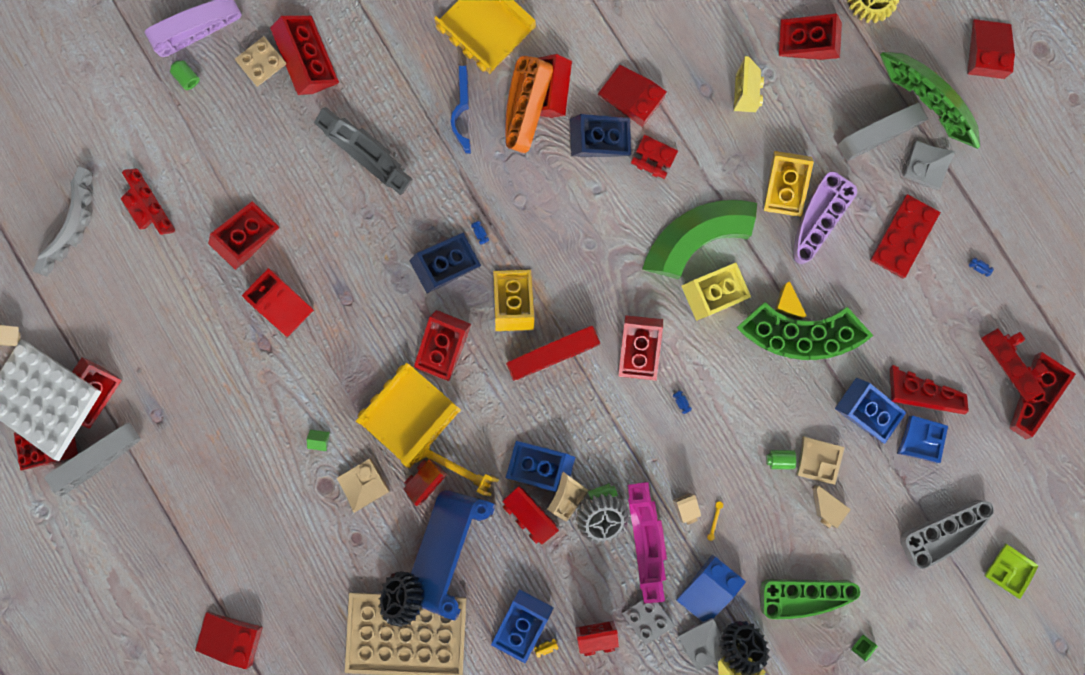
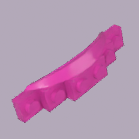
M648 482L628 485V503L644 603L664 602L662 581L666 580L663 560L667 559L662 520L657 519L655 501L651 502Z

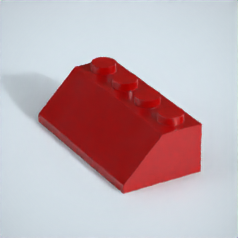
M311 15L281 16L270 27L281 56L287 63L285 66L297 95L314 94L339 83Z

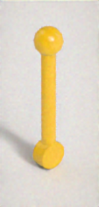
M719 501L715 504L714 520L710 534L707 535L709 541H713L715 538L716 523L720 509L723 508V503Z

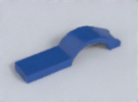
M459 66L460 104L452 112L451 126L455 138L465 153L471 154L470 140L463 137L456 129L458 117L463 111L469 109L468 71L466 66Z

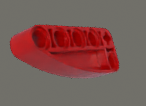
M592 325L507 362L506 365L512 380L516 381L593 349L601 343Z

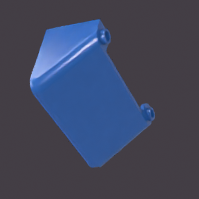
M444 490L439 493L411 574L419 578V582L422 583L421 589L424 590L422 593L424 599L421 601L423 607L421 608L454 621L458 619L461 609H459L455 597L448 595L447 591L472 519L481 522V520L487 519L490 515L493 516L496 507L494 503L450 490Z

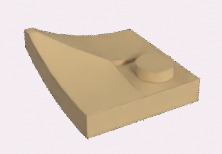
M803 436L796 475L835 485L845 447Z
M371 458L337 477L354 513L390 492Z
M563 472L556 495L547 510L567 522L589 490Z

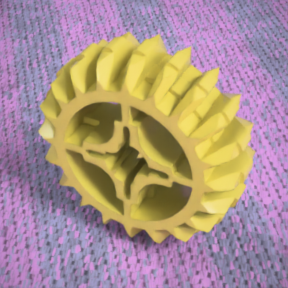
M847 0V3H851L849 10L855 9L853 16L859 14V20L866 18V23H869L871 19L873 23H877L878 20L884 21L886 17L888 18L892 15V12L896 10V5L899 3V0H873L872 2H870L871 0H863L864 3L862 0ZM871 7H877L882 9H871Z

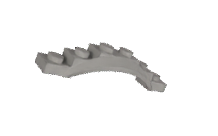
M78 166L70 183L71 204L66 221L54 241L44 251L39 253L33 272L48 277L54 268V261L62 262L67 257L69 245L77 247L81 243L84 229L91 221V212L85 210L92 199V192L86 190L92 181L93 173Z

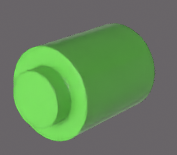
M178 60L171 65L170 73L184 90H190L199 83L200 78L185 61Z
M770 450V453L766 454V465H770V469H795V450Z
M610 483L588 491L590 500H593V495L597 498L600 497L601 493L605 497L608 494L612 497L618 496L615 486H610Z

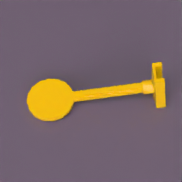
M430 446L415 462L418 463L427 457L472 481L474 485L478 486L476 492L485 496L492 495L488 491V488L492 486L491 482L498 483L499 481L498 478L492 475L485 474L482 476L474 474L431 451Z

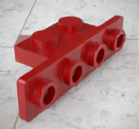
M137 168L123 170L122 174L131 188L120 199L140 230L146 229L153 223L160 235L173 233L175 228Z

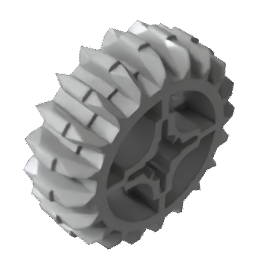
M601 493L598 498L593 495V500L587 499V504H581V510L577 511L576 522L578 530L589 542L593 541L597 544L601 541L604 544L606 540H609L612 543V538H618V534L624 533V528L628 527L629 516L627 508L623 501L619 500L616 496L612 497L610 494L605 497Z

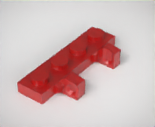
M999 328L981 338V341L1026 403L1044 393L1039 382L1042 381L1041 376L1048 373V368L1044 363L1033 370L1030 366L1027 368L1015 352L1017 350L1016 346L1025 341V337L1021 332L1010 337L1009 334L1004 336Z

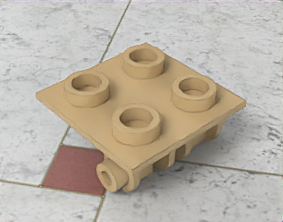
M264 36L235 58V61L257 87L287 64Z

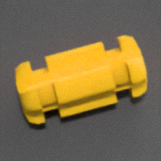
M552 639L551 642L548 640L541 643L539 647H534L537 657H541V654L544 656L551 653L553 649L558 650V644L555 639Z

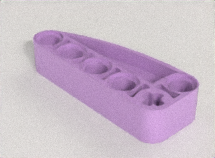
M214 0L185 10L147 28L145 35L153 50L160 57H167L235 22L242 14L234 0Z
M829 172L821 179L802 214L793 252V258L799 264H805L814 257L857 194L856 186L836 172ZM828 178L834 181V186H830L827 183ZM845 190H847V191L849 192V193L847 194L848 196H845V195H844ZM832 204L839 207V212L833 211ZM821 220H826L829 223V227H823ZM810 236H817L818 243H813ZM800 250L807 252V259L800 256Z

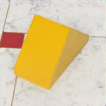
M790 281L782 285L774 310L796 319L806 317L807 315Z

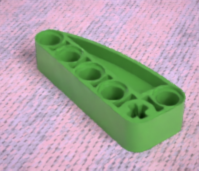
M767 579L762 582L760 588V608L762 613L769 619L804 618L843 607L858 599L861 591L855 583L844 580ZM770 585L775 587V590L772 591V593L767 591V588H770ZM789 585H794L795 587L792 594H787L786 590ZM809 585H813L814 592L807 595L806 588ZM832 585L834 589L833 593L831 595H827L826 588ZM852 586L853 592L847 596L846 588ZM774 604L775 611L772 614H768L767 607Z

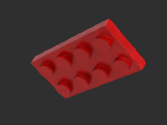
M908 194L905 195L870 261L902 279L906 278L941 212Z

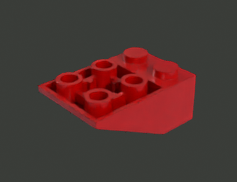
M269 268L241 295L287 338L314 311L286 282Z
M14 433L20 471L67 461L78 455L75 436L58 461L49 457L18 433Z

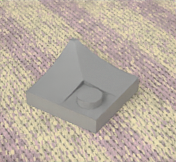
M916 141L913 143L903 177L939 190L955 151L937 148Z
M713 618L677 635L697 671L724 657V655L720 654L723 649L719 647L721 643L719 638L722 634Z

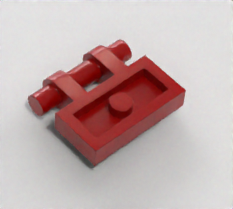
M644 134L636 151L642 158L640 160L633 157L631 164L637 166V169L641 171L644 169L652 173V176L665 179L667 172L661 169L663 166L670 169L678 150ZM647 159L658 163L657 166L646 163Z

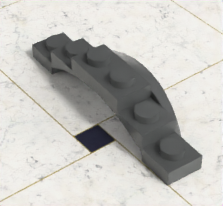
M327 107L322 108L314 124L387 187H391L399 195L404 194L413 179L400 169L402 165L389 155L391 151L363 128L358 129L346 118L340 119Z

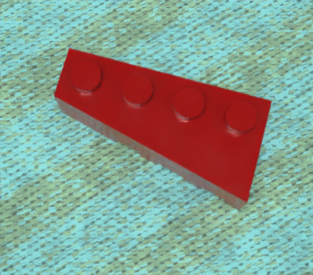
M1043 352L1034 356L1031 368L1033 370L1043 363L1048 368V373L1041 376L1042 381L1039 382L1044 393L1027 403L1020 395L1009 429L1024 439L1032 438L1076 375Z

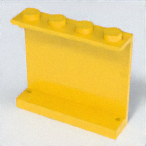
M458 0L440 19L437 16L434 18L436 29L441 34L445 33L449 36V41L455 47H461L463 54L468 59H474L477 62V67L483 72L487 71L489 74L536 27V20L514 0Z
M406 363L396 370V375L392 380L389 379L383 385L384 389L380 394L373 396L370 400L371 404L359 412L356 422L366 428L396 455L404 466L411 468L461 409L417 370Z

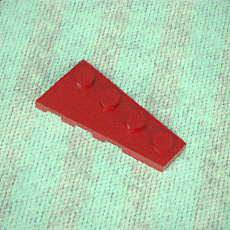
M895 365L890 367L892 402L964 415L969 412L967 394L945 385L942 387L936 385L930 379L926 378L924 380L916 377V374L907 371V373L901 371Z

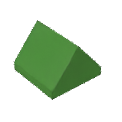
M310 430L306 439L307 449L327 451L330 432Z
M862 635L851 650L861 659L867 661L878 646L865 635Z

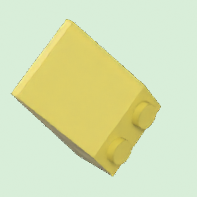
M749 56L744 57L735 74L734 111L756 112L763 103V95H760V88H763L764 77H761V69Z
M733 263L681 286L696 321L751 298L737 263Z

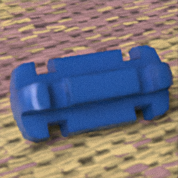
M474 222L471 227L474 228L473 231L477 239L480 240L479 243L481 245L487 243L489 238L486 237L487 234L483 226H481V222Z
M973 258L970 261L969 267H974V270L985 274L986 277L990 276L994 270L993 267L990 268L985 262L978 261V258Z
M678 391L673 394V398H676L675 401L679 409H682V414H686L692 408L688 406L689 403L685 395H682L683 392Z

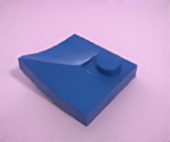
M909 416L897 454L941 463L948 425L916 416Z

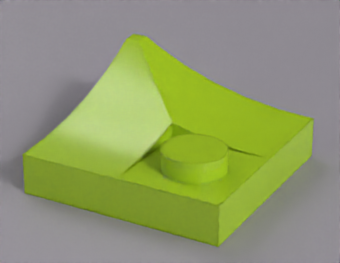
M1004 544L984 576L1013 596L1021 599L1038 565L1008 544Z

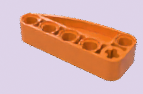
M530 56L519 57L510 85L505 124L506 146L520 153L528 152L531 147L553 73L552 64L539 58Z

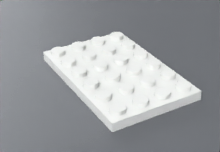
M20 339L0 371V421L49 457L59 461L101 391L28 342Z

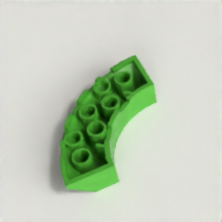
M882 52L880 54L891 82L900 85L909 92L913 89L930 110H934L937 115L941 116L938 120L943 125L948 137L976 149L980 147L979 127L974 116L961 97L945 80L926 65L906 54Z
M722 200L707 203L687 211L669 224L658 236L645 259L642 270L679 279L689 258L704 245L721 238H742L748 240L752 236L756 220L757 203L744 200Z
M764 302L736 327L746 338L766 351L799 360H819L842 355L859 347L874 336L848 307L841 309L835 315L824 320L800 321L787 318Z

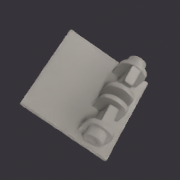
M641 600L622 613L645 645L675 627L672 619L669 618L659 603H644V600Z

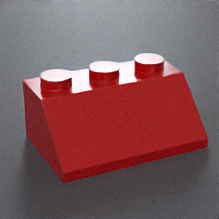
M558 54L539 57V59L553 66V73L540 116L549 118L565 116L572 61Z
M81 357L72 372L101 391L81 424L90 429L122 380L100 365Z
M520 485L502 501L504 503L503 509L509 515L513 513L517 517L515 522L522 529L525 527L530 532L528 536L536 544L539 542L543 545L559 531V527Z

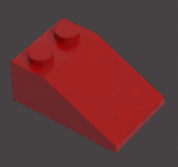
M838 14L781 19L779 56L817 60L840 58L842 22Z
M974 19L967 74L1005 79L1013 73L1015 49L1012 25Z
M619 65L598 95L643 128L665 99L667 91L652 80Z
M252 201L210 233L208 244L236 270L262 247L279 229V226Z
M436 310L429 317L414 367L449 381L466 342L471 323Z
M625 315L618 377L657 381L663 319Z
M428 459V461L423 460L417 467L419 471L416 475L413 476L411 474L404 482L406 484L404 491L416 506L423 504L448 475L431 459Z
M206 612L195 651L227 665L247 670L253 665L263 627Z
M614 620L575 627L579 652L584 654V656L595 655V651L603 650L604 653L613 652L615 648L619 647L618 632Z

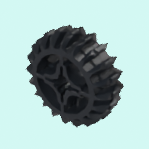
M409 572L391 573L390 577H386V583H382L383 589L380 590L381 597L378 598L380 600L378 607L381 608L380 615H383V620L387 621L390 625L399 627L410 625L412 621H416V615H420L419 608L423 607L421 605V601L424 599L422 597L424 592L421 589L422 583L419 582L418 577Z
M736 621L722 631V635L719 638L721 641L719 647L723 651L720 654L725 656L723 662H728L729 668H734L735 673L754 675L762 671L767 665V661L770 658L768 655L770 649L766 645L769 642L764 640L765 635L760 634V628L755 629L754 623L749 624L748 621Z

